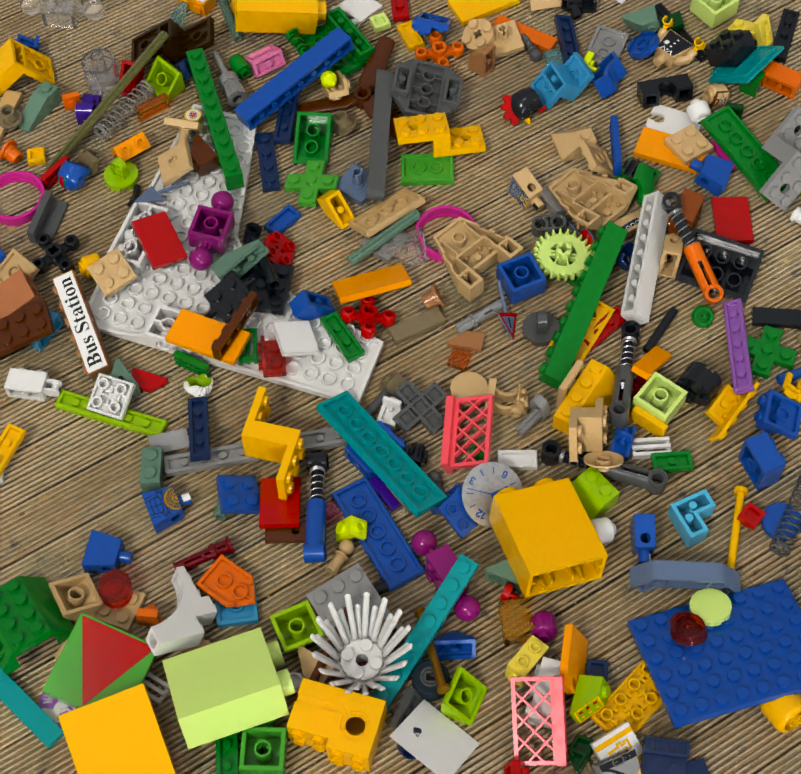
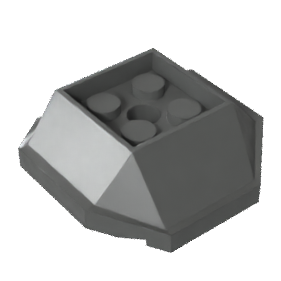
M411 59L396 64L390 94L404 116L445 112L447 117L458 110L464 79L457 76L447 66Z

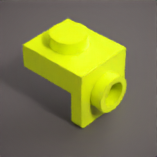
M352 515L337 523L335 529L336 541L340 543L344 539L350 540L354 537L365 540L367 536V521Z

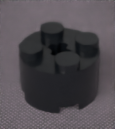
M692 362L687 366L675 384L688 392L685 402L707 406L722 385V380L716 371L712 373L705 368L707 365L704 363Z

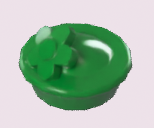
M699 305L693 309L691 319L695 326L705 328L712 324L714 313L709 306Z

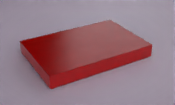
M712 197L711 206L715 235L743 244H753L754 237L748 197Z
M165 211L131 222V226L153 270L187 260L188 256Z
M294 477V489L292 494L288 495L287 501L281 500L278 497L276 478H261L259 529L300 528L301 477Z

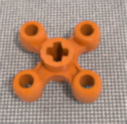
M432 31L429 35V43L432 45V48H417L415 59L423 61L432 59L433 62L450 68V62L447 57L450 55L456 58L461 57L464 53V45L456 41L451 46H447L442 41V34Z

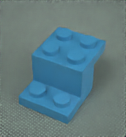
M574 52L565 64L551 60L530 86L538 94L542 105H545L550 110L560 98L574 101L595 76L578 52Z

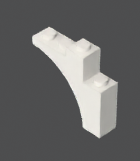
M184 566L176 567L171 579L177 597L176 611L165 621L151 626L145 639L154 656L199 646L205 633L203 626L211 625L217 614L216 605L211 601L209 595L201 597L200 591L195 587L190 574L187 573Z

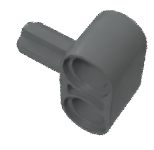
M562 214L536 216L532 221L531 233L538 238L540 236L545 237L546 232L551 236L553 229L558 234L561 228L563 233L566 226V218ZM554 223H559L561 226L557 227ZM536 225H542L543 228H537Z

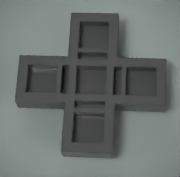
M408 379L393 392L402 401L405 408L397 413L392 420L404 433L408 432L418 422L432 436L444 426V417L435 407L444 401L448 395L436 382L421 393Z

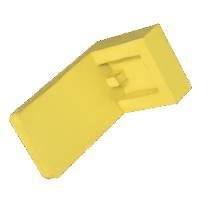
M532 635L507 664L505 672L507 679L510 681V677L528 676L529 672L544 656L549 647ZM524 681L516 682V685L521 688L525 684Z

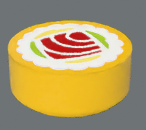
M189 109L184 114L187 121L199 123L202 121V113L198 109Z

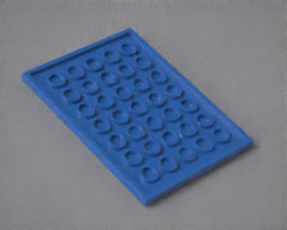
M784 579L743 589L741 592L726 594L731 600L732 612L730 618L719 626H705L698 623L690 614L689 604L627 621L628 629L674 729L771 702L783 696L801 693V609Z

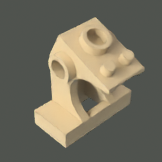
M489 378L487 395L493 394L494 414L509 415L514 418L528 414L531 398L527 395V390L523 389L521 384L512 393H507L496 388L497 379ZM502 401L513 402V405L504 406Z

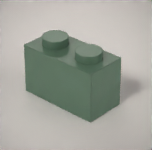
M162 447L142 448L139 483L143 493L163 488L165 455Z

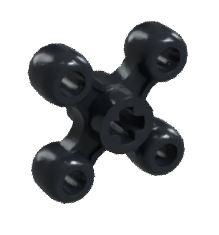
M46 233L38 236L37 243L40 248L45 250L46 255L32 261L40 269L37 274H44L51 264L59 266L62 273L70 270L75 271L73 262L66 259V254L69 251H76L80 247V241L77 236L72 234L66 236L64 242L60 245L53 243L50 235Z

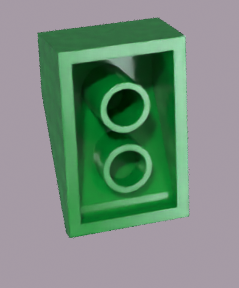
M297 111L293 164H307L308 160L325 161L326 166H328L335 123L332 113Z

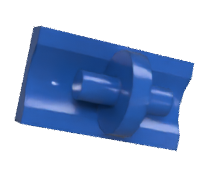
M627 426L622 428L616 427L610 451L623 456L624 460H628L637 428Z

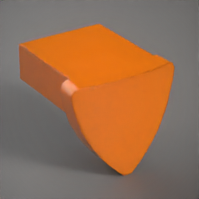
M154 603L149 604L146 608H137L136 622L138 625L155 626L162 622L160 612Z

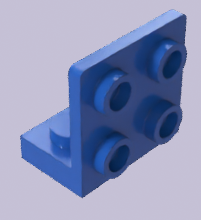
M464 482L456 483L445 493L447 499L430 510L434 515L442 514L460 538H464L478 525L468 515L463 505L462 487Z

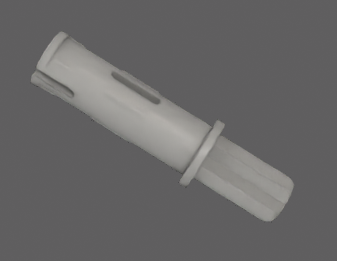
M501 299L496 300L474 314H469L466 319L455 325L456 331L461 334L472 327L476 328L479 323L503 310Z

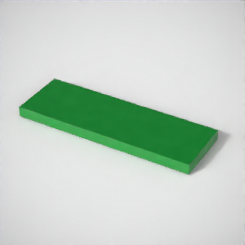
M729 105L702 119L700 124L765 201L769 200L759 190L780 165L770 154L761 148L763 145ZM783 184L780 191H783L787 184Z

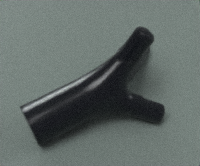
M139 184L134 185L133 194L127 206H130L140 196L141 186Z

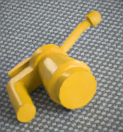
M787 372L782 385L785 389L783 393L790 399L801 403V379L795 387L791 384L793 374Z

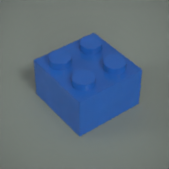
M531 252L497 264L496 278L501 281L502 288L512 305L545 292L546 278Z
M763 432L744 440L738 459L756 490L778 483L786 461L784 456L779 454L773 438L769 437L767 432Z

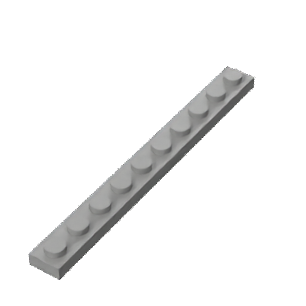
M333 427L301 432V437L304 438L303 448L305 452L348 445ZM243 443L210 448L211 460L191 462L190 452L164 456L167 477L263 460L245 456Z

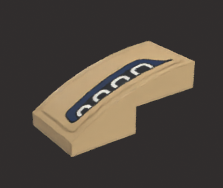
M640 211L630 213L614 222V224L628 231L625 238L631 237L634 231H637Z

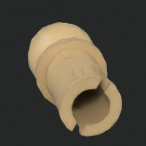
M344 539L339 543V551H334L333 558L325 568L330 574L337 575L343 563L348 561L346 555L351 554L355 548L352 540Z

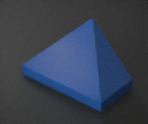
M452 630L433 639L439 660L476 659V639L473 636Z

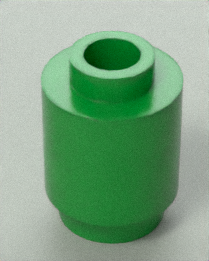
M234 54L230 57L229 63L232 70L237 73L240 79L247 78L252 72V67L247 60L240 54Z

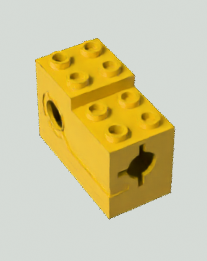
M303 678L298 691L297 701L294 702L286 726L289 739L298 746L306 744L319 752H325L326 750L328 760L336 766H343L344 764L351 766V769L357 772H364V770L370 772L387 717L386 701L356 692L347 694L345 689Z

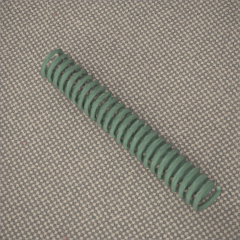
M218 0L233 40L235 42L242 41L241 33L235 32V17L228 0Z

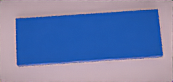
M366 476L331 494L344 518L352 515L367 521L366 539H358L381 579L386 582L389 592L425 574L423 566Z

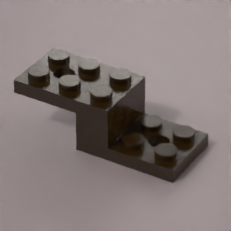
M209 16L183 30L170 18L132 39L131 60L136 61L162 30L169 37L151 59L162 54L171 63H175L187 57L186 51L210 48L214 45V19Z

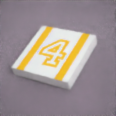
M626 721L590 743L599 761L626 748L635 749L639 765L641 766L643 748L630 724Z

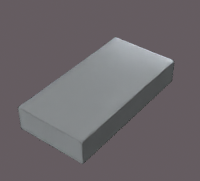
M187 428L148 436L150 447H162L164 453L189 447Z

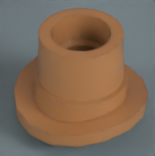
M435 283L431 285L429 292L421 296L428 310L439 305L446 307L441 297L444 293L439 292Z

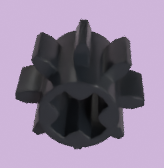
M636 158L630 161L626 160L623 165L625 169L624 174L633 179L637 166L641 161Z
M412 443L411 447L406 446L405 452L419 467L422 463H427L429 451L426 450L423 444Z

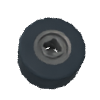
M430 659L418 663L412 672V688L419 693L423 700L425 699L429 702L437 701L444 697L445 694L440 695L437 693L436 687L438 685ZM440 662L445 682L450 684L449 671Z

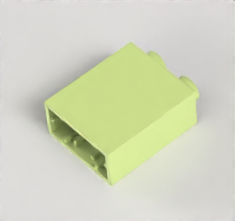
M261 627L162 660L176 715L188 750L289 715L285 697L294 694L295 689L287 668L276 672V667L285 665L282 652L277 640L266 643Z

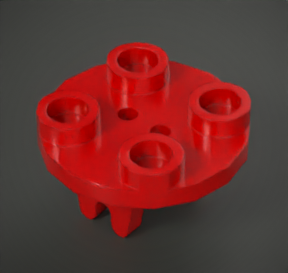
M278 231L266 236L263 244L270 250L267 254L270 262L290 265L294 259L295 243Z

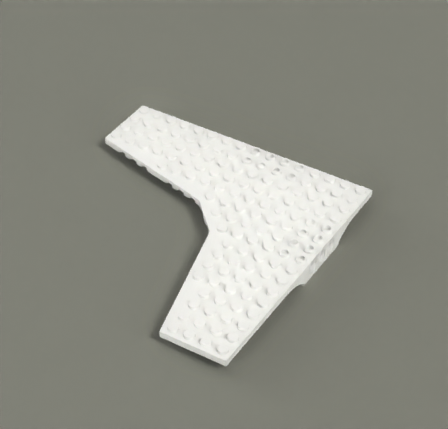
M193 104L191 109L194 108L201 111V124L207 127L201 106ZM223 111L242 170L244 187L227 191L220 166L202 177L197 171L191 170L170 185L165 186L162 183L159 168L149 186H152L156 191L185 181L188 184L160 194L165 200L164 202H137L132 205L107 254L118 248L138 278L108 299L99 286H96L89 300V305L98 329L101 333L174 354L176 350H180L210 365L327 399L348 391L360 404L383 349L384 342L376 337L365 339L361 336V331L357 330L354 325L346 324L365 351L364 356L348 363L321 325L320 319L323 317L309 321L319 348L318 354L282 357L272 328L273 323L305 321L295 318L292 314L289 303L296 296L291 291H289L284 316L254 312L243 327V329L257 328L258 364L254 362L247 364L245 362L243 365H239L238 359L235 366L168 343L165 340L167 333L182 309L202 316L212 309L204 295L221 281L210 267L204 271H198L189 262L190 253L196 247L189 246L188 231L198 205L212 207L211 198L216 192H229L234 199V206L231 212H234L235 227L225 254L242 246L238 237L257 126L250 131L238 120L235 114ZM208 128L206 134L190 132L188 141L190 152L196 134H199L215 152ZM179 132L170 148L177 144ZM165 211L188 257L187 260L153 270L131 226V222ZM210 251L213 257L212 264L224 254ZM216 315V316H214V317L212 318L213 320H216V321H219V322H222V323L227 324V323H226L220 316H218V315ZM250 333V355L254 357L253 333ZM246 346L243 350V357H246Z

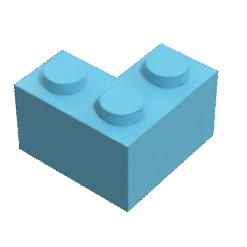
M706 489L672 503L669 507L667 516L687 548L705 541L709 531L703 520L713 515L716 504Z

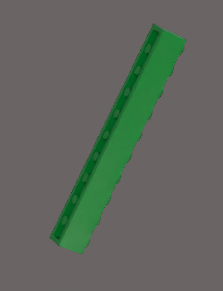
M203 48L186 51L188 67L215 153L218 156V163L226 189L229 191L244 187L242 170Z
M608 221L604 226L601 225L596 232V235H598L597 240H594L591 244L590 250L592 252L586 257L584 261L586 266L577 277L579 280L578 285L576 284L571 291L573 296L564 308L567 310L565 315H562L558 322V325H560L559 330H556L551 339L553 344L548 347L545 353L547 358L538 369L540 375L537 380L558 390L571 370L628 232L611 221Z

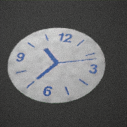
M485 462L474 467L466 476L462 487V501L468 515L476 523L492 528L489 516L493 496L507 487H515L517 490L523 489L517 474L508 466L498 462Z

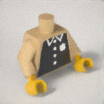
M666 15L662 19L664 25L662 28L660 27L657 33L660 43L654 51L655 58L653 63L656 67L664 64L670 69L688 65L698 54L697 51L703 50L706 44L703 41L698 45L701 42V38L697 37L693 45L673 30H667V28L673 26L674 22L671 18L669 23H665L668 19Z

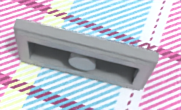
M549 186L542 187L543 192L540 199L544 202V207L551 214L564 215L568 213L548 190Z

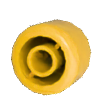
M800 693L783 696L760 705L762 714L778 732H789L801 724Z

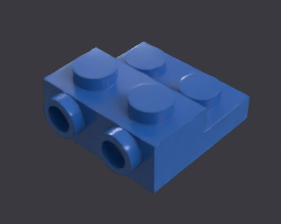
M421 11L413 19L411 28L414 31H418V34L425 36L430 34L434 28L437 32L445 33V31L451 28L453 19Z
M772 389L761 394L757 400V404L760 407L754 415L756 428L771 435L779 433L791 440L796 439L801 421V403Z

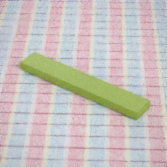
M63 389L55 403L56 409L146 436L165 433L168 426L167 420L127 409L123 421L89 411L86 408L90 397Z

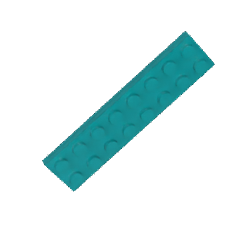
M348 391L317 405L316 410L416 518L447 499L444 492Z

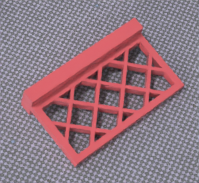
M493 394L455 398L454 395L446 396L440 465L447 474L454 473L455 469L474 468L482 463L490 462L494 410ZM488 401V406L483 411L478 408L482 402ZM469 403L471 407L463 413L461 411V404ZM476 409L479 414L471 420L468 416ZM485 417L487 423L480 428L476 423ZM466 418L470 423L462 430L459 425ZM475 426L478 431L470 437L466 433ZM483 433L486 439L479 445L475 440ZM465 436L469 440L460 447L458 441ZM473 443L477 448L469 455L465 450ZM480 451L484 453V460L476 461L473 459ZM462 453L467 456L463 462L456 463L457 458Z
M564 675L510 677L514 760H519V750L525 745L534 755L529 760H520L521 766H567ZM524 681L531 688L524 696H521L516 691V682ZM529 681L537 682L534 685H532ZM540 681H550V691L545 696L535 688ZM532 690L542 698L535 707L525 699ZM549 694L551 697V702L547 699ZM516 695L520 698L518 702L516 701ZM522 701L532 709L525 718L517 713V706ZM543 701L551 706V713L546 718L536 710ZM533 712L543 720L536 729L526 721ZM517 717L521 720L519 725L517 722ZM550 717H552V724L548 721ZM523 723L533 732L526 740L518 735V728ZM544 723L552 728V735L547 740L537 732ZM534 734L544 742L537 751L527 743ZM552 738H553V746L549 743V741H550ZM518 739L522 742V745H521L520 747H519ZM547 745L553 751L554 760H545L538 753Z

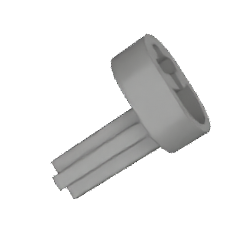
M536 394L529 401L533 411L515 428V431L520 436H524L540 418L545 419L551 413L549 403L540 394Z

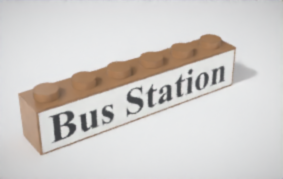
M70 270L52 278L54 283L52 289L55 295L59 296L60 301L58 305L66 315L64 321L72 331L70 337L73 343L77 345L76 353L79 359L83 361L82 369L84 374L93 380H97L99 373L110 374L113 365L79 276L73 270Z

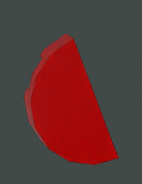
M133 368L131 373L139 389L143 392L151 393L153 390L164 388L169 382L168 378L137 368Z

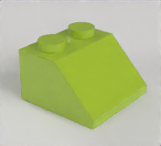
M589 467L572 483L590 520L600 518L618 503L620 492L596 468Z
M308 600L269 616L272 628L284 653L313 642L310 638L311 633L314 635L320 634L324 637Z

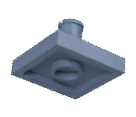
M354 163L340 178L338 186L342 196L361 207L367 201L368 171Z

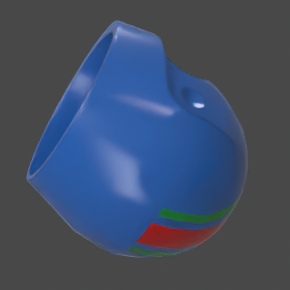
M65 160L58 171V181L66 190H78L84 186V180L86 176L90 175L91 169Z

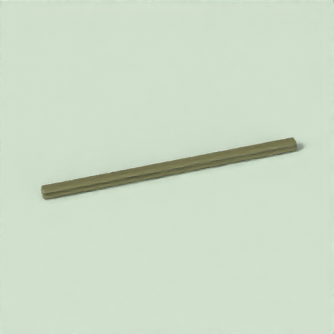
M162 30L50 161L45 168L46 170L64 155L68 157L168 39L169 35Z

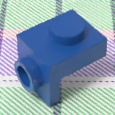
M18 34L16 41L37 52L41 46V43L38 42L40 36L37 35L35 40Z

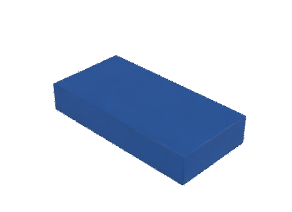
M288 204L263 225L264 230L270 234L275 231L283 234L302 218V215Z

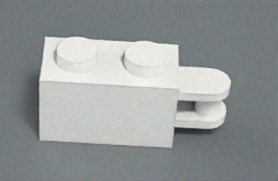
M10 368L4 389L8 397L45 402L47 396H59V388L62 387L63 383L59 380L50 379L48 373L42 370L32 371L25 368Z

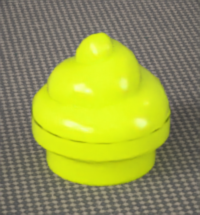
M325 71L320 77L321 84L325 88L335 87L337 75L334 72Z

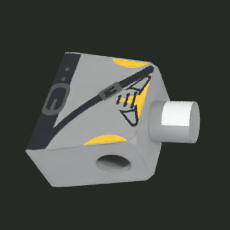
M626 748L592 764L596 774H642L637 752L632 748Z

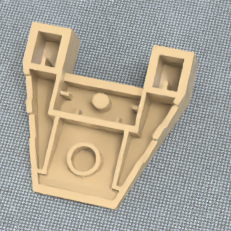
M460 216L433 236V240L457 291L470 303L484 292V279L480 276L482 272L497 261L502 263L524 253V248L511 237L498 235L496 231L481 228L479 224Z

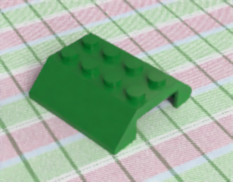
M340 7L326 13V23L316 27L315 34L298 35L297 28H294L285 35L286 39L293 47H296V51L302 56L304 52L326 37L329 32L337 27L341 28L352 38L354 49L326 71L336 74L335 71L339 70L345 77L361 70L375 51L374 47Z
M18 576L0 587V667L5 674L12 673L21 667L16 659L17 656L53 635L58 644H61L68 640L74 628L70 620L63 618L48 586L49 584L44 577Z

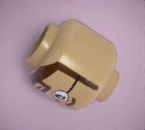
M724 84L708 85L703 92V100L707 101L710 107L724 106L730 97V92Z

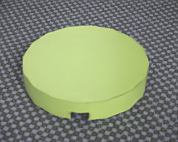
M707 588L697 591L691 597L689 610L691 616L698 623L705 626H719L730 618L732 604L729 597L722 591Z

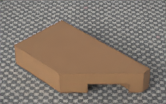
M466 330L449 340L447 347L482 353L485 333Z

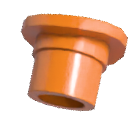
M12 139L8 140L0 151V160H8L13 165H16L23 157V153L17 149V142Z

